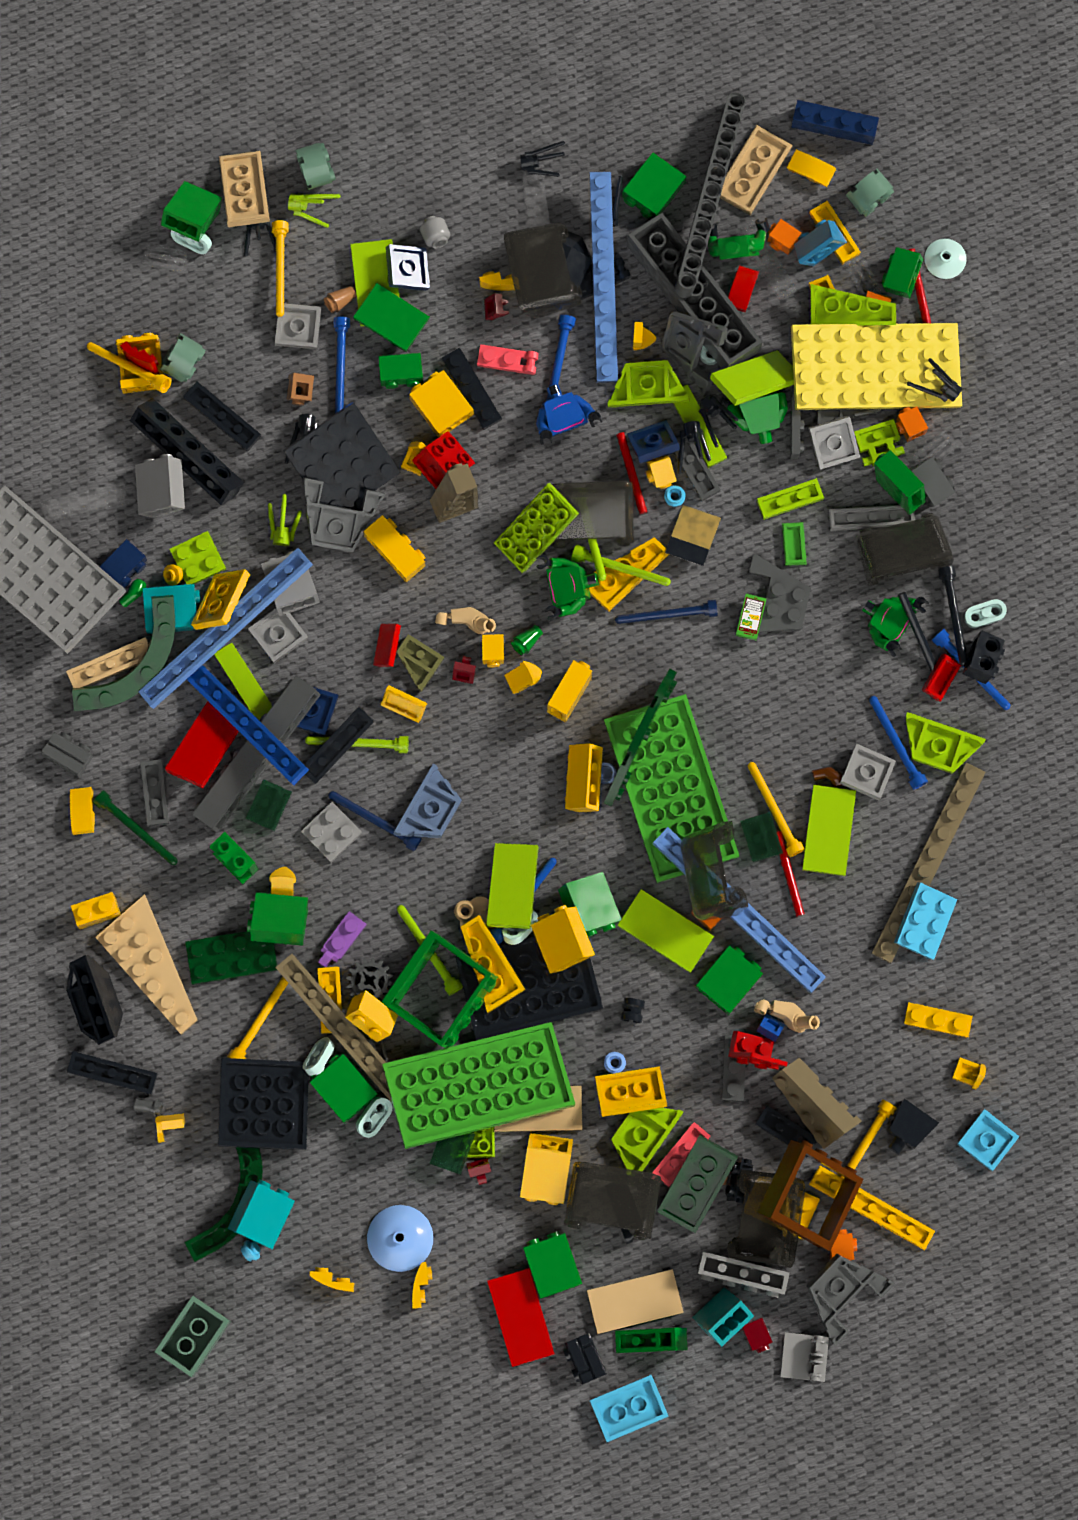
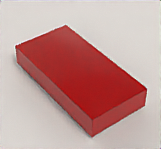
M396 623L380 625L374 666L394 667L401 625Z
M941 654L922 691L936 701L941 702L961 665L947 654Z

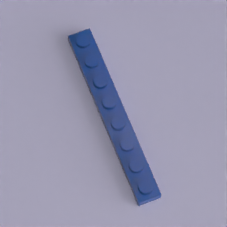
M202 665L187 678L290 783L295 785L309 771L206 667Z

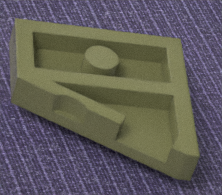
M409 634L397 650V655L418 690L422 692L444 660V656Z

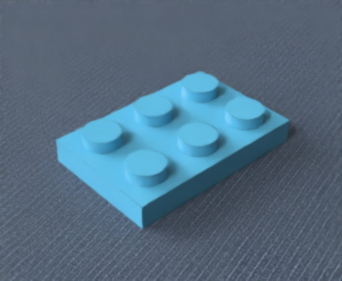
M917 882L894 943L934 960L957 899Z
M652 1375L590 1400L606 1442L669 1417Z

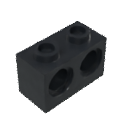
M981 630L974 637L967 658L968 664L964 667L962 674L984 684L991 678L994 679L999 671V667H997L998 660L1002 659L1005 649H1003L1005 640Z

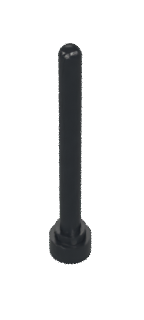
M946 566L938 569V574L942 583H945L959 663L961 666H966L968 659L953 584L956 571L954 566Z

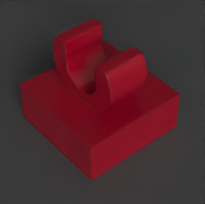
M494 293L484 299L486 320H495L498 317H504L509 314V311L503 310V305L508 304V300L502 299V294Z
M463 656L462 663L455 661L452 680L473 684L476 666L471 665V657Z
M488 1158L466 1163L470 1177L476 1176L479 1185L487 1183L485 1173L491 1172Z

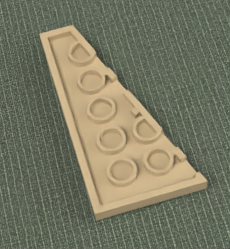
M144 894L95 938L182 1035L198 1020Z

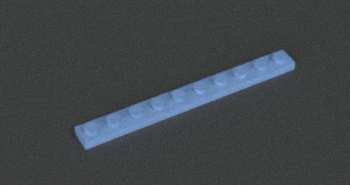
M590 172L596 382H617L611 172Z
M297 548L239 600L227 625L208 628L147 683L139 693L149 706L154 709L293 584L313 565L310 560Z
M669 827L652 843L809 993H812L826 978L822 972Z

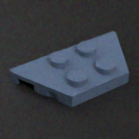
M432 764L393 833L394 835L441 838L462 800L452 790L450 783L447 779L443 778L435 764Z

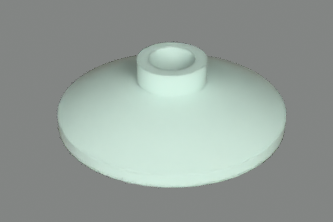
M939 239L928 246L924 261L932 275L941 279H950L963 271L966 264V254L962 246L956 241ZM948 254L950 258L944 259L942 255Z

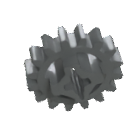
M363 958L362 965L355 962L356 969H349L352 976L346 977V980L351 982V984L347 985V989H353L350 996L354 997L366 990L373 992L375 998L383 1000V995L389 992L388 987L393 986V983L389 982L393 975L387 974L390 968L388 966L382 968L383 961H379L376 964L374 958L371 959L370 963H367V960ZM365 968H375L378 970L369 972ZM359 973V975L361 976V981L356 986L355 980L356 976ZM364 974L370 979L375 978L374 986L376 989H374V987L369 984L364 985L366 984V978ZM384 977L385 983L383 989L381 990L379 987V981Z

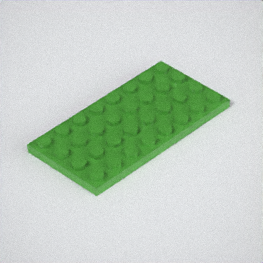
M684 694L668 699L667 703L662 702L649 727L652 729V732L647 741H642L629 769V772L632 773L627 785L624 784L657 883L685 875L652 844L667 827L710 867L740 857L687 696ZM650 705L604 719L619 767Z
M552 1022L382 1064L405 1149L575 1106Z

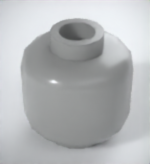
M429 216L420 227V232L427 246L438 249L448 243L450 232L443 218Z

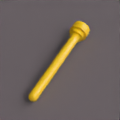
M283 220L272 222V233L276 237V315L278 317L284 315V237L289 232V224Z
M89 342L86 346L89 351L151 382L154 389L161 393L167 392L171 386V378L164 374L154 375L92 342Z
M750 762L748 769L787 842L786 851L789 857L805 850L803 844L793 837L759 769L754 762Z
M283 976L239 1046L235 1047L234 1050L231 1049L227 1058L246 1059L245 1055L247 1053L245 1051L288 985Z
M884 1099L881 1100L877 1111L879 1114L847 1164L848 1167L853 1169L857 1167L885 1119L889 1118L890 1115L893 1116L897 1107Z

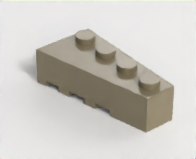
M459 463L452 466L430 499L439 523L478 508L477 485L468 463L465 465Z
M800 1058L772 1077L776 1086L785 1095L789 1104L795 1109L802 1122L808 1127L815 1140L823 1149L862 1122L857 1116L853 1117L847 1111L849 1107L844 1102L839 1103L832 1096L833 1091L828 1086H822L818 1082L819 1077Z

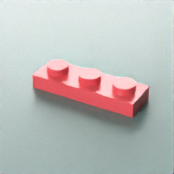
M694 1122L652 1174L669 1187L680 1171L698 1136L701 1135L709 1139L711 1135Z

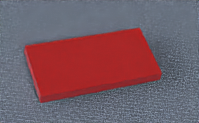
M207 701L165 767L166 772L204 788L239 731Z
M530 1268L488 1280L487 1283L512 1367L554 1355Z

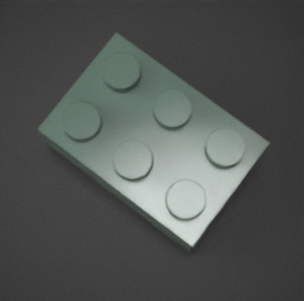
M192 1296L155 1350V1353L190 1377H194L231 1321L195 1296Z

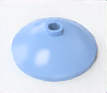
M395 1205L382 1210L374 1217L368 1229L367 1244L372 1257L379 1265L391 1271L404 1272L418 1267L426 1260L433 1245V1231L429 1221L420 1211L406 1205ZM399 1233L404 1235V1239L401 1242L395 1239Z

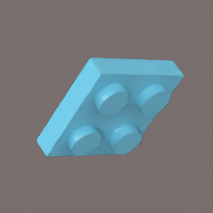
M984 1109L957 1145L990 1171H993L1020 1136Z

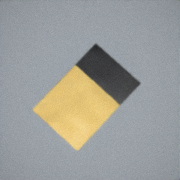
M683 505L665 553L704 566L721 518Z

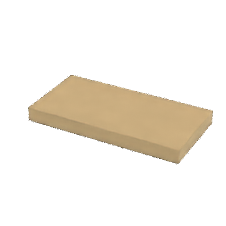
M756 125L726 174L720 199L751 216L793 145Z
M255 151L219 156L228 227L270 222L261 152Z
M570 1086L575 1101L574 1107L495 1126L494 1132L582 1130L581 1086Z
M673 1269L587 1290L597 1334L684 1313Z

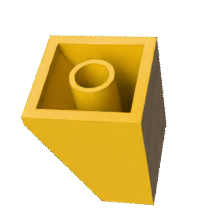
M535 1133L529 1134L520 1193L521 1198L530 1202L537 1200L546 1201V1203L551 1205L564 1204L573 1139Z

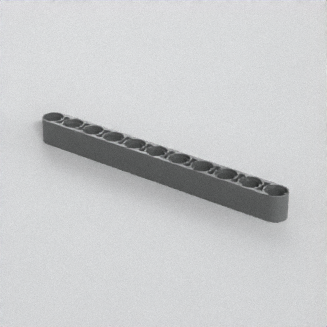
M739 92L729 94L723 108L675 284V292L681 298L690 297L698 281L746 103L745 97ZM687 265H692L694 269L689 268ZM682 283H686L690 287H685Z

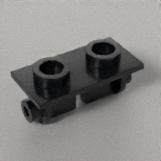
M743 1157L737 1158L730 1171V1183L727 1184L725 1189L726 1201H736L737 1203L744 1204L745 1200L748 1199L750 1185L743 1183V1179L751 1180L754 1166L752 1165V1160L744 1159Z

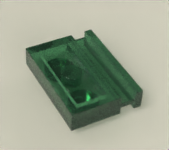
M263 779L246 816V820L275 832L290 800L292 791H288Z
M771 812L740 821L753 863L783 854Z
M471 1132L437 1141L429 1164L461 1175L475 1133Z

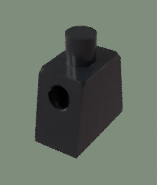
M903 1099L887 1131L895 1137L888 1148L898 1155L905 1145L912 1150L915 1149L939 1122L908 1100Z

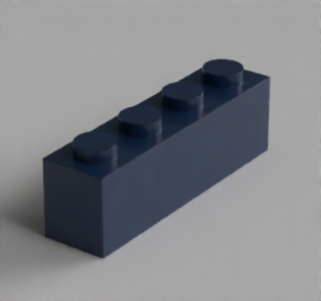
M797 100L791 128L873 145L879 117Z
M126 539L100 568L123 588H126L132 581L131 577L135 573L139 574L144 570L147 565L145 563L147 559L141 551Z

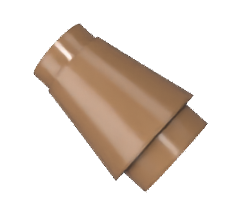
M349 286L328 293L327 297L324 298V303L331 313L339 312L356 297V293Z

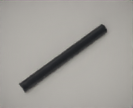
M902 592L898 594V598L927 665L932 672L936 661L907 594Z

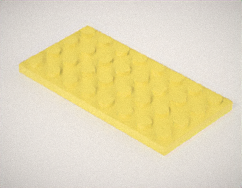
M958 323L896 324L886 326H857V324L791 326L795 410L904 409L906 407H911L912 409L916 406L918 408L962 407V392L953 402L949 399L944 402L938 397L907 385V382H912L942 394L940 388L944 382L932 372L935 368L928 361L931 358L961 387Z

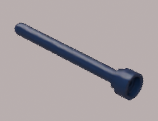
M716 599L707 600V603H703L701 606L618 615L615 617V622L623 624L698 614L717 617Z
M334 791L329 792V799L394 835L393 833L396 829L394 825ZM396 836L403 840L406 848L413 852L422 840V837Z

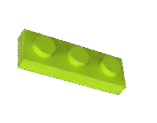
M816 478L757 498L756 501L763 520L822 501L824 496Z

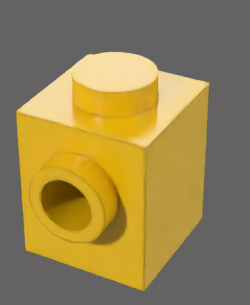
M663 455L646 462L648 470L645 472L648 482L653 483L656 488H667L673 482H676L668 455Z
M504 634L482 635L483 664H487V667L495 668L500 667V664H504Z

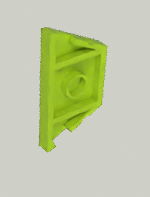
M668 360L625 363L621 372L622 375L615 385L614 393L608 401V407L690 402V399Z
M909 712L905 715L911 760L951 774L976 752L986 740Z
M663 1107L631 1112L616 1131L611 1141L634 1182H636L684 1113L682 1110Z

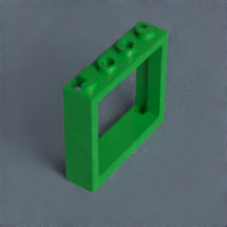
M431 930L386 994L382 1003L441 1047L448 1048L457 1042L458 1034L462 1028L464 1029L469 1025L471 1015L482 1006L483 998L487 992L493 990L498 976L444 937ZM440 944L485 976L443 1037L399 1005Z

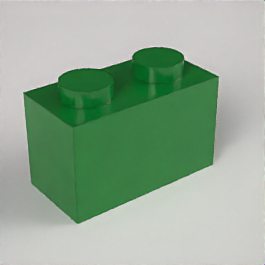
M896 247L895 252L891 253L888 264L890 267L888 273L885 272L882 278V285L886 292L910 299L924 260L920 253Z
M421 353L378 356L381 386H385L387 389H394L398 385L407 384V387H414L419 383H423Z

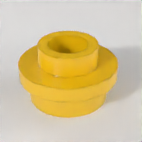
M174 564L167 565L163 571L165 582L170 586L179 584L183 579L182 569Z

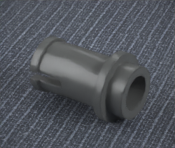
M137 1097L135 1100L134 1111L151 1113L155 1117L162 1114L163 1102H160L159 1099L153 1101Z

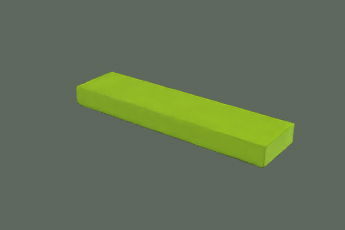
M686 385L683 388L689 396L690 402L673 403L683 423L690 421L700 422L711 457V461H708L701 444L703 460L706 466L710 468L726 460L727 456L717 438L719 446L717 448L714 446L704 419L699 413L701 408L689 386Z
M230 643L214 655L250 712L260 720L264 714L270 711L272 704L233 643Z

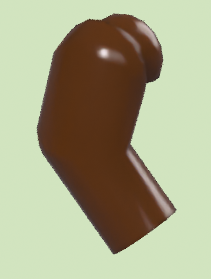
M825 767L812 770L814 781L827 778L832 781L834 787L842 786L839 783L843 775L834 768Z

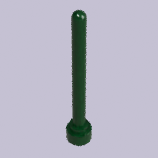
M105 790L93 801L95 806L99 809H107L171 865L178 863V859L115 806L112 803L111 796Z

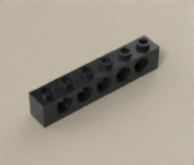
M152 398L137 407L130 422L165 454H171L174 458L182 459V470L214 500L223 505L238 494L244 482L156 400Z

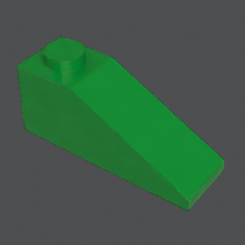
M687 1328L615 1331L616 1353L688 1350Z

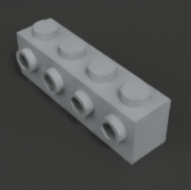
M706 1252L701 1254L697 1274L701 1275L702 1280L714 1282V1278L723 1280V1285L735 1287L737 1283L745 1285L744 1290L757 1293L758 1289L766 1290V1295L779 1298V1294L785 1295L790 1274L789 1272Z

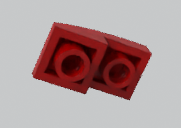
M740 265L728 298L738 311L746 313L759 271Z
M127 341L119 345L127 361L154 375H160L157 368L159 363L153 354L149 355L145 349L139 351L136 346L131 347Z

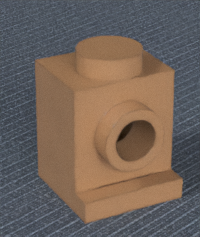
M299 373L289 374L287 400H292L293 405L304 406L305 402L312 400L314 376ZM296 387L301 388V394L296 393Z

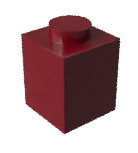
M763 1318L750 1322L741 1328L751 1351L756 1350L757 1353H761L770 1349L768 1344L773 1343Z

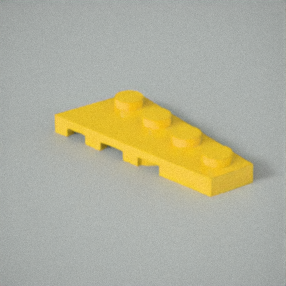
M654 537L631 550V553L614 561L651 572L669 554L665 553L666 548ZM605 567L606 579L604 581L599 580L598 586L590 587V595L609 612L643 579Z
M478 915L462 925L461 930L471 958L498 976L495 987L491 992H487L484 997L487 1013L523 992L525 988L482 917ZM474 969L480 984L485 976Z

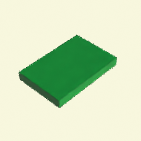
M376 283L353 316V319L404 352H407L429 321L430 316Z

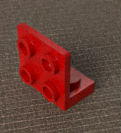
M449 431L427 445L411 460L435 489H437L452 466L462 463V465L468 463L470 468L475 464L474 460Z
M733 1031L728 1057L736 1058V1063L749 1065V1063L755 1064V1068L767 1070V1068L779 1070V1066L787 1067L788 1065L786 1061L771 1058L774 1041L740 1031Z

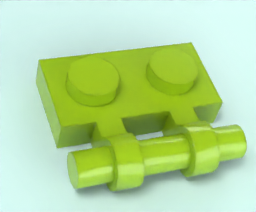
M894 419L854 431L859 453L866 451L869 453V457L862 458L864 467L871 464L874 466L877 457L883 453L886 454L890 450L896 456L905 454L903 446L895 448L893 444L901 439ZM886 445L887 451L877 454L875 448Z

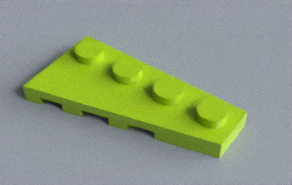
M811 284V325H896V303Z

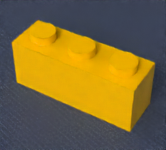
M382 515L363 531L364 537L407 583L425 567V556L419 549L414 550L410 546V539L404 533L402 535L399 534L396 530V524L390 518L386 519Z
M590 743L569 745L565 809L575 812L599 811L603 747Z

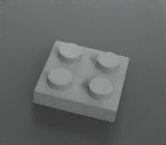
M284 303V315L277 318L275 346L317 350L321 307Z
M850 416L808 428L819 469L860 458Z
M277 608L248 628L249 632L274 664L308 639V636L290 613L279 616Z
M856 744L839 784L879 801L896 761Z
M331 802L301 833L332 863L362 834V831Z

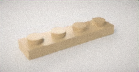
M146 637L66 671L73 688L89 687L135 667L147 652L149 647Z

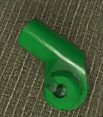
M141 579L132 581L128 592L119 599L121 605L127 607L139 598L143 593V588H146V583Z

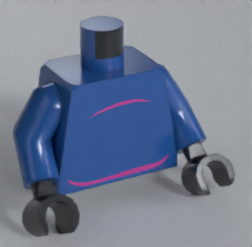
M556 384L546 388L551 400L542 404L543 407L538 411L536 425L540 435V444L544 445L543 439L547 438L552 443L553 436L588 423V419L591 427H595L594 420H600L601 423L603 421L600 413L595 412L591 405L579 395H573L572 392L562 395L559 385Z

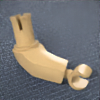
M472 607L451 609L450 614L440 612L436 615L435 620L436 624L447 625V619H452V624H466L477 634L493 632L496 628V623L493 619H488L486 615Z
M763 999L757 1002L754 1011L761 1015H765L767 1009L770 1010V1015L782 1019L789 1029L798 1033L806 1029L815 1030L820 1024L817 1016H806L796 1004L791 1002L773 1000L770 1004L767 1000Z

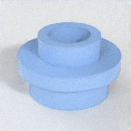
M611 1052L604 1059V1067L609 1073H620L625 1068L626 1060L619 1052ZM617 1059L619 1065L613 1067L610 1063L611 1060Z

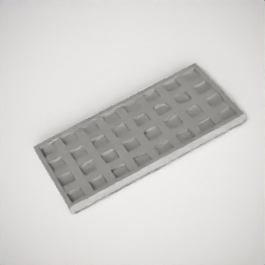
M4 486L0 490V596L68 654L126 593V590L9 488Z

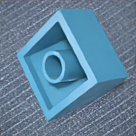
M822 220L815 225L816 229L810 233L806 232L798 238L799 241L794 246L800 264L815 266L847 243L834 221Z

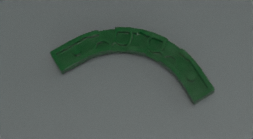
M173 595L151 597L153 629L149 647L144 657L123 678L98 686L72 688L74 711L100 709L122 703L137 695L147 683L160 673L168 659L174 641L175 610Z
M669 669L660 684L618 769L604 804L612 807L615 800L620 801L625 790L621 787L623 783L627 785L632 773L629 772V769L643 740H648L652 729L649 727L662 702L667 703L677 684V681L674 680L677 674L676 671Z
M236 1148L240 1163V1183L236 1197L229 1211L218 1223L205 1232L184 1242L194 1262L221 1249L238 1235V1233L229 1230L228 1227L250 1180L257 1183L259 1179L263 1180V1164L259 1148Z

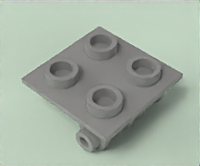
M785 1332L781 1377L825 1382L829 1337Z

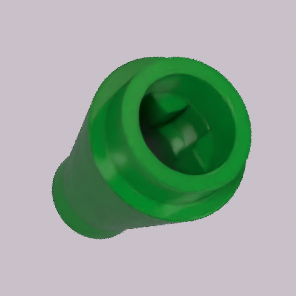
M534 625L515 636L511 645L518 654H528L537 640L543 635V632L538 626Z

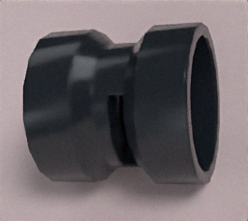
M624 998L623 1005L625 1008L621 1013L620 1020L627 1022L633 1020V1023H642L643 1016L641 1011L644 1009L645 1001L635 998Z

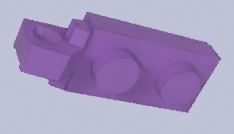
M349 911L323 945L321 952L324 955L319 960V965L325 968L332 960L337 963L367 924Z

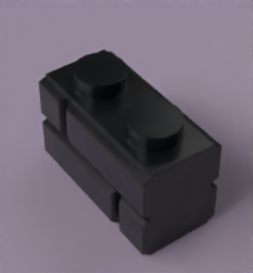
M590 1333L565 1343L566 1348L562 1350L567 1362L570 1360L573 1362L575 1369L571 1371L576 1382L581 1381L583 1385L607 1374Z

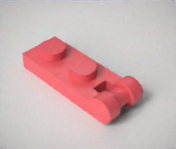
M480 344L477 366L535 375V361L538 360L539 354L535 351H521ZM521 359L527 360L526 365H520Z

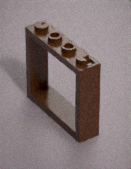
M791 1140L757 1213L809 1243L831 1251L863 1182V1178L856 1175L857 1171L848 1166L842 1167L843 1162L833 1157L827 1158L828 1154L817 1148L813 1150L811 1143L804 1140L801 1143ZM805 1155L845 1177L819 1234L779 1213Z

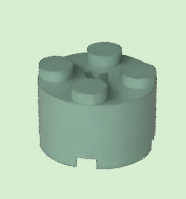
M318 142L295 150L301 173L306 180L307 190L330 184L336 180L334 171L330 163L327 162L330 161L324 143Z
M877 168L857 183L855 189L852 192L850 190L845 196L861 215L864 214L867 217L878 206V202L883 204L894 193V187Z
M179 333L175 338L177 339L176 344L170 346L161 363L163 366L159 370L180 382H187L196 370L193 367L194 364L202 359L206 350L202 348L201 344Z

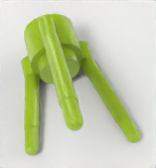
M291 193L288 201V210L294 211L293 215L301 216L328 228L329 224L303 213L302 210L306 211L308 203L323 204L324 200L322 199L340 198L341 196L340 194Z
M286 494L282 495L280 527H276V531L272 504L268 503L271 530L270 540H273V545L290 546V542H294V534L302 511H298L289 532V528L284 527Z

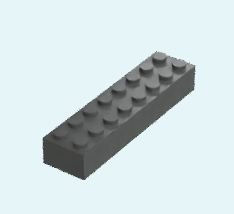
M663 213L628 234L627 247L679 313L728 328L724 344L721 346H716L706 338L703 343L722 369L745 362L760 352L763 342L703 265L701 266L698 281L692 295L688 298H681L676 294L675 284L686 243ZM687 265L689 268L694 269L692 265ZM682 283L685 287H690L688 284Z

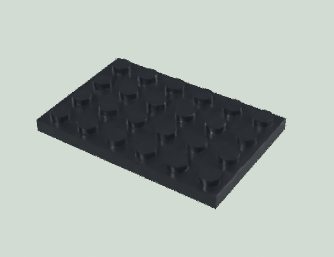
M535 936L526 938L519 944L511 945L506 943L499 945L525 990L487 1013L485 1002H483L482 1006L477 1011L475 1010L470 1018L477 1041L603 1010L591 958L563 971L549 973ZM455 956L467 1003L479 986V982L474 968Z

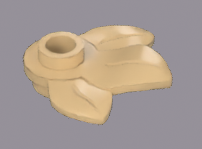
M479 896L471 901L464 900L457 903L454 914L460 921V929L462 925L478 915L482 917L487 925L489 899ZM468 908L469 914L462 915L461 910Z

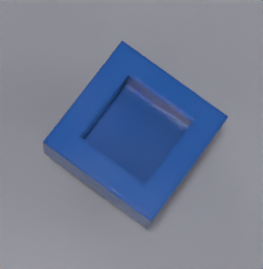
M766 1014L757 1032L776 1042L785 1024Z

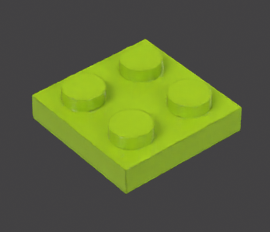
M208 531L169 549L177 566L183 571V579L186 584L195 585L227 570Z

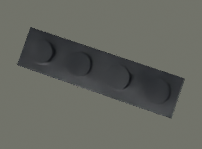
M458 348L442 357L443 363L462 395L473 408L474 415L483 430L501 421L502 417L462 350Z
M198 381L183 396L184 400L247 452L260 439L261 434Z
M359 706L304 764L309 769L305 775L317 784L375 720Z
M72 1051L67 1069L69 1074L150 1095L153 1094L158 1073L75 1051Z

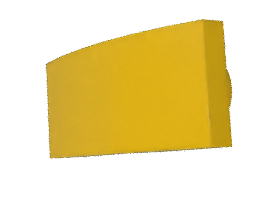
M797 149L787 166L789 171L804 176L810 181L828 187L836 171L834 166Z
M490 271L479 277L480 287L485 289L511 291L523 289L524 279L522 275L517 276V274H511L506 276L505 279H501L500 272L494 273Z
M91 787L70 789V819L73 835L94 833L95 813L93 811V790Z
M426 1262L421 1263L415 1277L412 1293L413 1309L422 1308L421 1303H426L425 1290H420V1286L429 1285L428 1280H432L431 1266L427 1267Z
M315 1267V1272L310 1271V1276L325 1286L341 1291L354 1292L355 1283H350V1278H337V1281L333 1282V1273L328 1272V1268Z

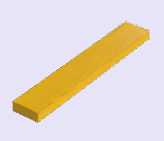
M819 1165L809 1185L835 1199L844 1179ZM859 1188L850 1208L922 1250L926 1249L935 1233V1230Z

